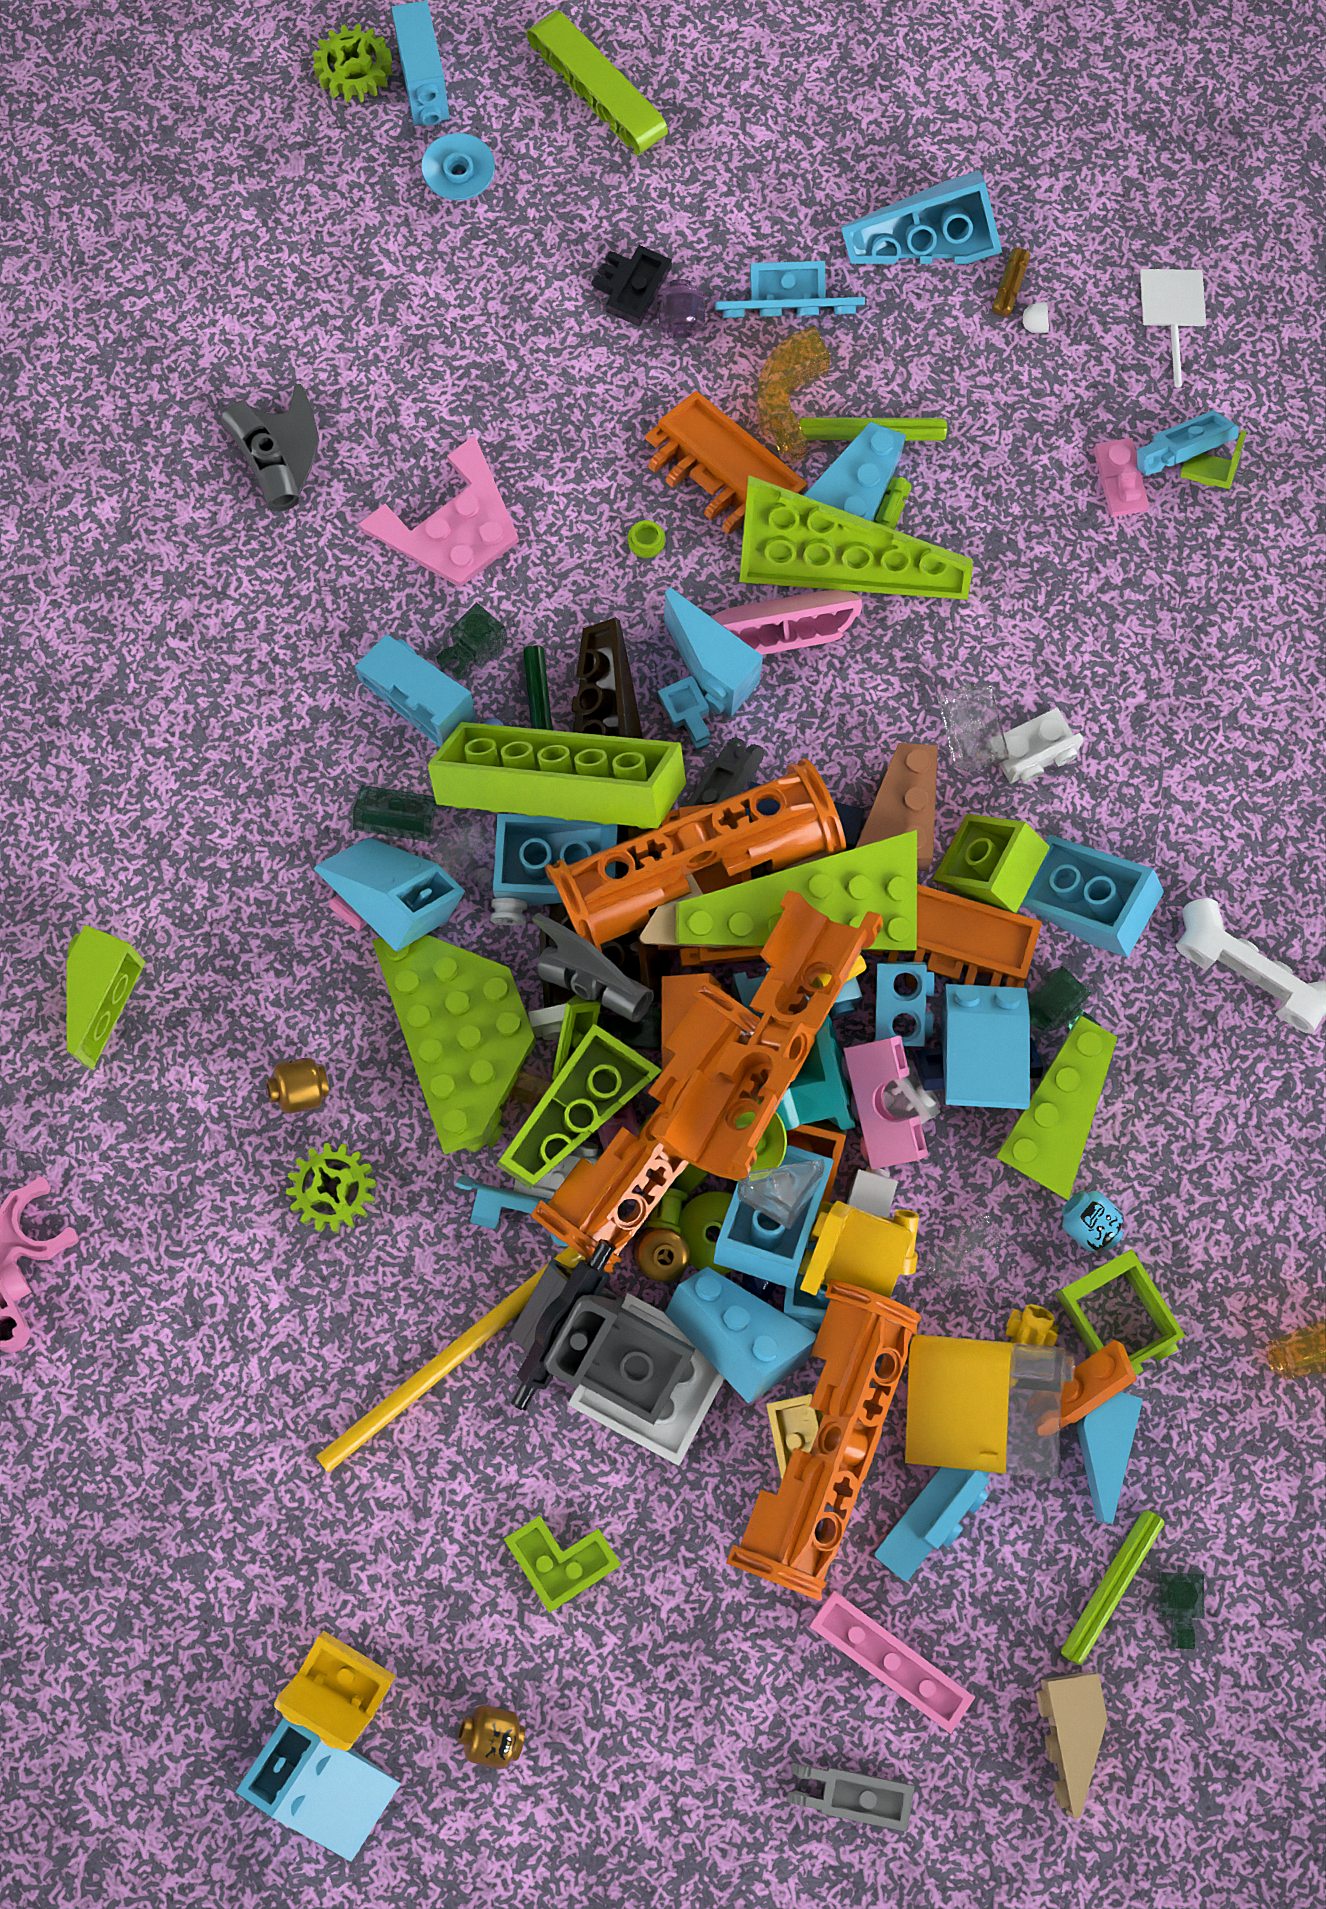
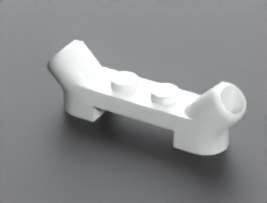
M1203 898L1191 901L1185 905L1182 910V917L1186 931L1176 944L1180 954L1205 970L1215 963L1216 960H1219L1283 1001L1275 1013L1276 1016L1302 1032L1310 1034L1315 1032L1322 1018L1326 1016V980L1306 984L1294 976L1292 969L1286 964L1277 960L1270 961L1258 953V948L1250 941L1242 938L1236 939L1225 932L1217 901L1211 898Z

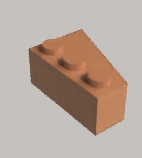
M898 743L855 848L917 830V871H928L933 860L938 745Z

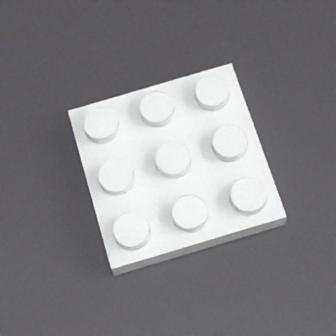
M627 1293L622 1308L696 1348L664 1312ZM696 1348L654 1425L581 1384L575 1390L568 1406L679 1466L725 1378Z

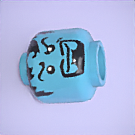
M1079 1191L1069 1199L1062 1209V1215L1064 1216L1062 1226L1064 1231L1088 1252L1098 1251L1102 1248L1110 1250L1123 1236L1121 1231L1124 1222L1122 1211L1099 1191H1089L1087 1193Z

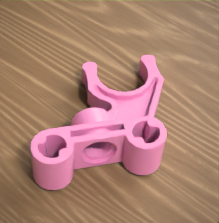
M41 1176L37 1177L30 1184L11 1191L0 1206V1336L4 1333L2 1326L5 1323H17V1326L12 1329L14 1337L7 1341H0V1350L6 1353H14L21 1350L27 1344L30 1337L28 1323L16 1301L32 1291L17 1266V1259L20 1256H26L33 1260H50L65 1248L75 1245L79 1241L78 1234L71 1227L65 1228L58 1236L47 1241H35L26 1237L22 1232L20 1219L26 1204L36 1197L48 1194L51 1190L48 1181Z

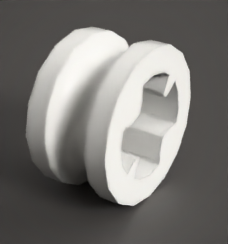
M496 898L492 900L491 906L495 909V913L491 914L490 917L492 923L511 926L526 924V916L522 915V911L527 909V902L516 898Z

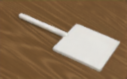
M1140 269L1143 325L1170 326L1174 385L1176 388H1180L1182 386L1178 326H1206L1202 270Z

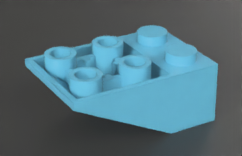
M370 837L317 864L314 868L396 952L446 923L465 893V890L437 863Z
M283 1717L237 1788L236 1793L277 1821L352 1862L401 1782L352 1748L348 1751L331 1748L325 1745L314 1732L302 1725L290 1723Z

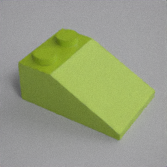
M85 924L81 933L73 936L67 949V955L69 956L66 961L67 1052L86 1068L93 1070L146 961L129 942Z

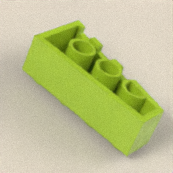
M1078 1017L1031 1094L1029 1109H1022L994 1157L1069 1201L1118 1037L1085 1017Z
M593 1024L496 1166L531 1189L663 1070L596 1024Z

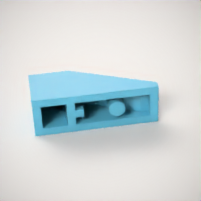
M1123 1392L1117 1393L1077 1422L1076 1426L1096 1521L1104 1524H1113L1143 1401V1398Z

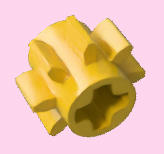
M1028 1304L1025 1306L1023 1313L1013 1309L1006 1325L1008 1328L1005 1334L1012 1337L1010 1342L1016 1344L1017 1352L1025 1356L1037 1357L1041 1349L1047 1352L1052 1351L1059 1336L1057 1334L1059 1326L1053 1324L1055 1318L1050 1311L1038 1305Z

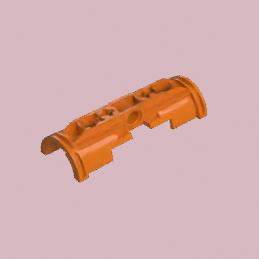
M803 758L798 761V764L791 763L787 765L786 775L701 809L663 827L653 829L566 865L563 859L557 860V864L552 866L550 864L545 865L544 869L548 879L556 886L575 933L592 943L602 952L600 944L647 925L650 920L649 910L692 893L685 877L686 875L719 861H722L730 877L768 860H771L773 870L777 871L824 850H827L829 856L846 850L845 836L837 810L815 766L807 758ZM765 799H773L780 805L779 811L770 816L761 814L756 807L759 802ZM745 808H750L752 823L749 822V815L745 816ZM731 818L733 821H737L738 827L731 829L729 825H724V821ZM649 852H661L662 859L655 861L652 856H649ZM634 854L638 862L640 861L641 869L636 870L635 861L632 857ZM616 861L623 862L629 867L628 873L619 879L610 878L605 873L607 866Z
M790 890L786 892L780 903V907L784 912L760 953L762 958L771 967L749 1005L756 1012L763 1013L764 1015L747 1045L729 1041L709 1078L701 1070L695 1069L668 1119L660 1117L651 1132L662 1145L692 1165L717 1176L733 1180H742L748 1176L751 1170L750 1167L757 1160L754 1148L762 1137L790 1083L795 1080L814 1045L816 1033L820 1030L860 952L862 949L873 945L878 933L882 929L883 919L881 914L867 911L859 928L830 921L827 916L813 908L800 893ZM821 974L832 975L826 986L822 988L811 987L813 980ZM760 1083L765 1084L761 1087L760 1090L758 1089V1085ZM746 1112L755 1113V1119L751 1125L746 1128L735 1127L736 1120L740 1115Z
M705 979L701 981L693 992V995L698 998L664 1044L665 1047L675 1053V1056L647 1092L661 1102V1104L636 1137L622 1127L595 1165L581 1157L548 1204L541 1200L530 1214L552 1234L588 1260L591 1258L600 1239L611 1242L615 1245L616 1249L604 1267L610 1274L615 1270L613 1265L623 1260L622 1256L619 1255L623 1247L634 1236L675 1178L689 1164V1162L667 1149L652 1135L651 1132L660 1117L668 1119L695 1069L701 1070L709 1078L729 1041L747 1045L761 1020L738 1001ZM651 1168L653 1172L648 1178L646 1173ZM635 1186L646 1192L643 1197L633 1190ZM626 1199H634L635 1209L626 1218H619L617 1214L619 1205Z
M834 1279L830 1280L824 1296L830 1299L810 1354V1356L826 1361L809 1406L824 1413L810 1454L794 1448L777 1495L762 1489L760 1490L740 1547L732 1545L726 1564L818 1601L822 1599V1589L826 1588L827 1585L824 1578L828 1567L836 1557L860 1487L867 1476L881 1437L882 1426L908 1356L910 1338L913 1335L916 1336L918 1331L917 1324H920L922 1320L920 1314L901 1303L867 1289ZM884 1353L882 1363L876 1375L875 1361L879 1355ZM874 1383V1386H877V1390H875L876 1388L869 1387V1384ZM826 1504L834 1507L833 1512L824 1509ZM825 1518L817 1540L815 1537V1527L821 1519Z

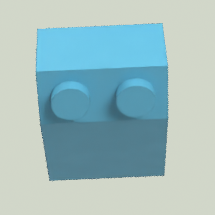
M669 587L665 592L664 623L690 675H693L709 709L717 714H721L723 711L729 717H732L759 685L763 655Z
M498 814L493 880L495 899L516 898L527 902V905L563 903L553 882L549 881L544 866L547 864L551 866L557 864L556 861L559 859H563L566 865L617 845L618 824L604 825L599 822L567 821L562 818L546 816L531 817L520 814ZM616 862L609 864L605 871L613 879H615Z
M1049 835L1045 842L1050 848L1020 906L1093 946L1128 958L1164 893L1154 869Z
M946 984L941 1011L946 1105L1029 1109L1030 1015L1027 988Z
M787 1145L781 1165L770 1177L754 1183L738 1182L716 1243L713 1263L793 1289L834 1159Z

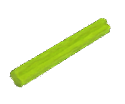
M802 417L798 422V436L801 440H854L870 422L905 434V441H943L947 434V422L944 418Z
M1144 1510L1133 1526L1061 1649V1654L1071 1662L1081 1665L1089 1654L1164 1526V1520L1159 1515L1150 1510Z

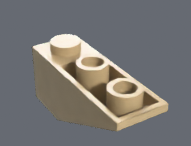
M1093 1671L1041 1679L1043 1690L1036 1692L1040 1715L1042 1718L1048 1717L1051 1735L1045 1736L1047 1755L1050 1763L1057 1762L1060 1780L1054 1781L1057 1805L1059 1809L1065 1808L1066 1814L1073 1819L1081 1818L1108 1719L1099 1673Z

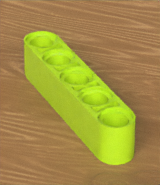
M555 9L526 31L531 47L541 52L539 56L557 74L562 73L566 84L581 99L585 97L588 100L586 104L604 123L608 121L611 124L609 128L627 147L631 145L635 149L632 151L635 155H641L668 134L667 124L658 110L560 10Z

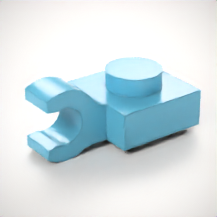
M693 675L658 690V698L673 728L676 729L685 725L696 750L710 745L711 742L708 738L710 737V732L701 718L709 714V706Z

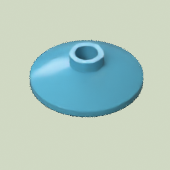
M452 133L435 140L426 149L421 164L423 178L427 186L437 195L450 200H466L481 194L490 185L495 173V161L490 148L481 139L465 133ZM457 170H462L465 172L461 175L453 174Z

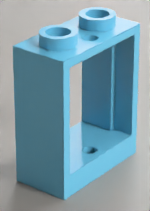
M428 0L391 6L398 52L414 125L424 124L433 126L442 120L450 119L444 74Z

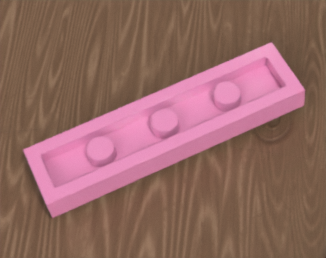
M834 1590L808 1625L950 1734L975 1699L972 1694Z

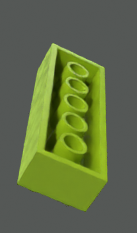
M460 722L428 763L436 805L453 806L458 809H482L494 813H519L531 817H555L567 821H592L604 825L637 826L641 829H658L686 785L682 748L679 742Z

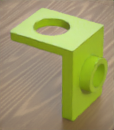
M1241 430L1232 460L1201 453L1184 462L1180 477L1197 481L1206 486L1230 489L1239 464L1247 431Z

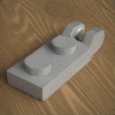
M793 1763L792 1774L797 1775V1777L825 1781L823 1796L820 1798L803 1791H788L786 1802L818 1809L821 1814L901 1831L908 1830L915 1787L913 1784L827 1767L826 1770Z

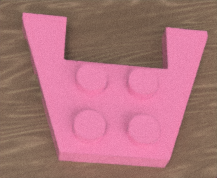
M474 436L447 455L448 462L470 486L413 530H409L386 503L359 523L361 531L366 535L373 536L384 542L389 548L407 555L419 562V565L460 588L519 542L517 532L479 443Z

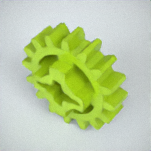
M345 24L341 25L342 33L339 34L330 29L328 31L329 41L319 39V50L313 51L314 72L316 78H319L322 90L330 88L331 97L334 99L342 93L344 94L345 102L348 103L352 95H357L360 102L364 101V93L369 92L374 97L377 96L376 86L387 87L386 76L392 75L393 72L390 48H386L385 38L383 36L376 38L373 28L363 33L360 24H356L354 31H348ZM371 54L376 58V63L372 62ZM330 63L334 65V73L329 68Z
M324 1143L323 1153L318 1154L312 1147L309 1148L308 1152L311 1159L306 1162L303 1159L297 1158L295 1162L301 1168L299 1173H288L287 1176L296 1183L295 1187L286 1190V1195L297 1198V1201L290 1206L291 1210L294 1213L305 1211L300 1219L305 1225L311 1223L313 1219L316 1220L315 1230L322 1233L326 1224H330L331 1230L335 1234L339 1233L340 1223L343 1222L351 1229L355 1228L353 1217L358 1214L360 1217L366 1218L368 1214L363 1208L364 1203L372 1204L376 1201L374 1196L368 1193V1189L377 1187V1182L375 1179L366 1178L372 1172V1166L369 1163L359 1166L363 1158L362 1154L356 1151L349 1157L348 1147L345 1144H341L338 1151L334 1152L329 1143ZM340 1162L351 1168L347 1169L346 1167L339 1171L330 1168L327 1163ZM313 1171L315 1176L312 1186L305 1190L307 1179ZM324 1173L336 1184L340 1183L336 1187L338 1192L336 1195L340 1200L339 1203L327 1192L322 1193L327 1189ZM359 1184L356 1199L350 1206L348 1198L351 1189ZM321 1205L333 1207L336 1214H321L313 1210V1208H318Z

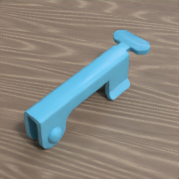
M466 1175L459 1176L456 1182V1186L461 1189H478L470 1222L471 1224L490 1229L497 1227L502 1207L531 1214L541 1200L547 1204L550 1201L475 1182L474 1178ZM551 1233V1238L557 1245L568 1246Z

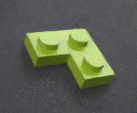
M541 1515L504 1538V1541L549 1613L622 1565L599 1528L565 1551H562Z

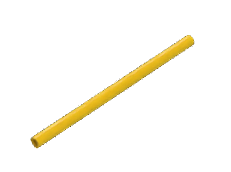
M568 1246L553 1259L574 1269L580 1260L586 1258ZM549 1263L321 1451L316 1458L327 1472L332 1471L524 1310Z

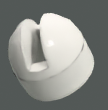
M1047 302L1029 305L1024 310L1022 317L1025 329L1031 333H1048Z

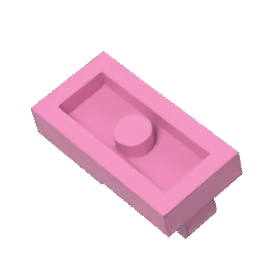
M1133 438L1095 444L1093 450L1110 516L1116 517L1148 511L1150 506L1142 475L1136 468L1137 453Z

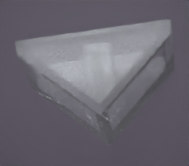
M818 1159L750 1172L745 1179L739 1180L738 1197L741 1201L786 1228L791 1229L821 1184L825 1169L824 1160Z

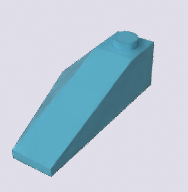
M980 170L939 183L841 226L851 264H895L899 258H919L920 264H932L933 258H954V264H969L1003 253L986 182Z

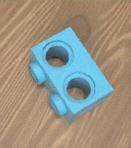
M877 961L875 1041L901 1035L903 1046H924L925 1036H932L933 1012H925L926 996H934V972H927L926 962ZM905 972L911 973L917 979L916 988L908 994L897 992L893 986L896 976ZM901 1013H908L916 1020L914 1029L907 1034H900L892 1027L894 1018Z

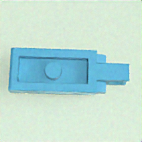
M1215 410L1202 414L1153 435V442L1137 449L1136 468L1144 475L1161 472L1165 465L1173 466L1174 464L1185 462L1196 455L1218 448L1222 444L1238 438L1239 426Z

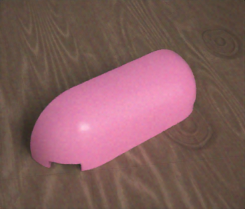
M818 591L732 607L714 614L711 618L761 655L829 643L844 636L843 633L852 625L856 617H859L862 599L859 595L849 591Z

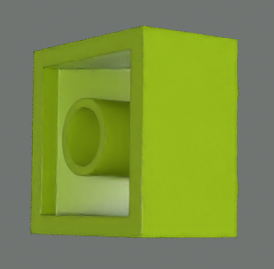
M966 814L932 880L969 900L1017 913L1050 846L1024 821Z

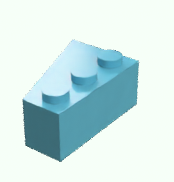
M708 1266L678 1285L664 1313L748 1404L805 1365L817 1338V1334Z

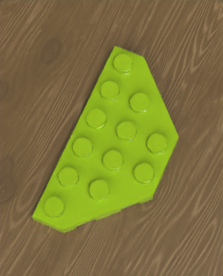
M427 934L397 952L382 937L372 940L444 1155L483 1142L492 1127L491 1122L500 1105H504L518 1079L517 1073L525 1058L530 1056L537 1043L510 968Z

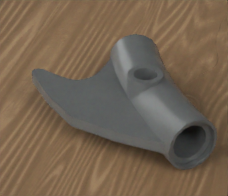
M301 384L294 386L291 405L282 414H271L250 406L246 401L241 400L227 408L220 419L221 424L234 439L253 470L267 508L274 512L285 511L299 504L300 494L312 469L320 441L313 410Z
M536 913L532 921L547 933L558 946L547 947L539 957L537 971L543 980L572 990L585 1000H595L632 1022H638L646 1014L653 1000V990L624 975L586 939L552 919Z

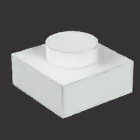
M566 1004L528 1012L530 1024L536 1038L542 1036L545 1040L560 1038Z

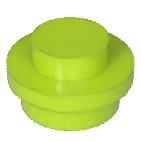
M640 521L629 530L627 537L628 546L632 553L638 557H655L661 553L665 546V533L661 526L653 521Z

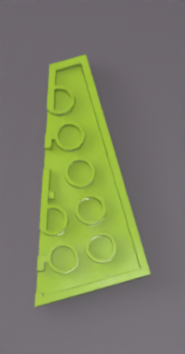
M748 475L739 576L740 583L968 600L973 572V559Z
M917 830L676 903L675 945L764 947L784 912L780 907V903L786 892L790 890L800 893L813 908L827 916L830 921L859 928L867 911L881 914L883 919L882 929L878 933L873 945L862 950L916 951Z

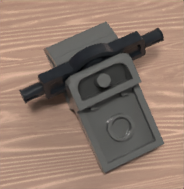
M600 1239L589 1261L580 1260L575 1270L553 1258L545 1269L509 1335L528 1354L517 1374L522 1383L511 1400V1404L517 1409L526 1411L537 1389L545 1390L553 1376H556L575 1388H578L579 1384L585 1386L652 1425L655 1424L696 1348L622 1308L625 1298L603 1287L609 1277V1273L604 1267L616 1249L615 1245L611 1242Z

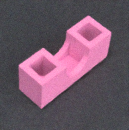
M901 1035L844 1048L845 1056L842 1057V1069L845 1078L848 1081L851 1080L854 1096L851 1098L852 1113L857 1121L860 1120L863 1137L860 1138L861 1152L866 1161L869 1160L871 1170L917 1161L928 1156L919 1115L908 1118L896 1117L886 1109L883 1101V1093L889 1082L910 1075Z

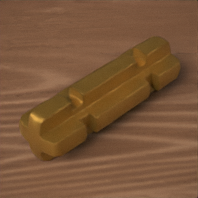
M1015 247L1011 250L992 307V312L995 315L1009 317L1011 315L1031 256L1027 249Z

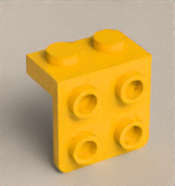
M837 1200L828 1214L821 1212L812 1235L819 1239L814 1252L807 1249L798 1273L805 1277L800 1289L816 1296L822 1284L828 1286L830 1280L834 1279L867 1289L890 1299L913 1240V1234L907 1228Z
M323 1630L316 1639L299 1672L277 1696L274 1707L290 1723L302 1725L317 1734L325 1745L348 1751L375 1716L396 1675Z

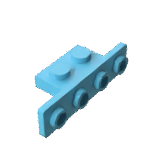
M825 261L751 263V301L715 302L714 311H723V318L745 317V310H760V317L782 316V309H797V316L819 315V308L834 307V315L856 314V307L865 305V297L826 298Z
M939 1467L876 1549L874 1557L901 1580L908 1581L932 1549H939L942 1544L948 1548L955 1541L963 1529L958 1522L969 1510L974 1514L981 1507L989 1495L984 1488L990 1482L987 1477L991 1472Z

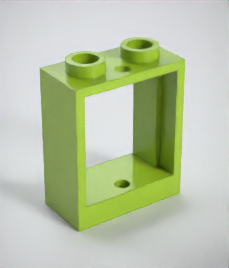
M1130 1249L1054 1294L1090 1354L1093 1355L1104 1346L1077 1303V1300L1125 1273L1162 1334L1161 1337L1128 1356L1135 1375H1138L1144 1371L1140 1363L1152 1356L1159 1362L1179 1350L1175 1342L1186 1337L1135 1252L1133 1249Z

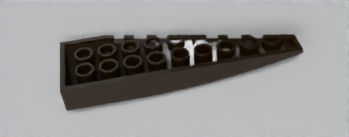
M615 617L583 628L576 676L580 678L577 696H573L571 711L575 713L573 733L643 739L620 620ZM618 824L617 844L656 828L641 829L637 826ZM651 851L649 856H652L654 859L659 858V852ZM635 854L632 855L636 870L641 869L640 861L638 862ZM616 861L615 879H619L628 873L629 867L623 862ZM563 903L544 904L550 907V919L575 933ZM656 908L649 910L650 918L653 915ZM645 926L600 944L601 953L624 975L653 990L652 1003L662 1001V976H671L668 950H658L657 945L642 944L640 942L639 936ZM540 928L539 945L541 955L547 947L558 946ZM542 979L544 1008L566 1004L577 995L572 990ZM603 1004L600 1005V1010H608V1009H609V1008L603 1006Z

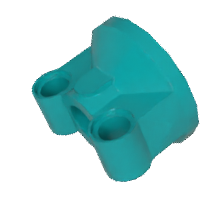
M827 1015L820 1030L816 1033L814 1045L795 1080L790 1083L776 1109L786 1131L802 1124L828 1119L842 1130L855 1128L848 1080L843 1073L842 1054L829 1015Z

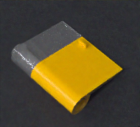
M921 1334L913 1335L909 1352L905 1463L1058 1479L1061 1396L1065 1383L1073 1382L1074 1356H1067L1066 1347Z

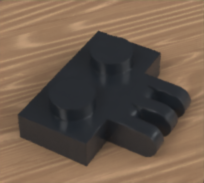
M638 245L631 259L609 251L604 258L606 263H602L598 269L600 275H595L591 284L597 290L611 295L606 303L607 313L640 326L672 268V259L641 245Z

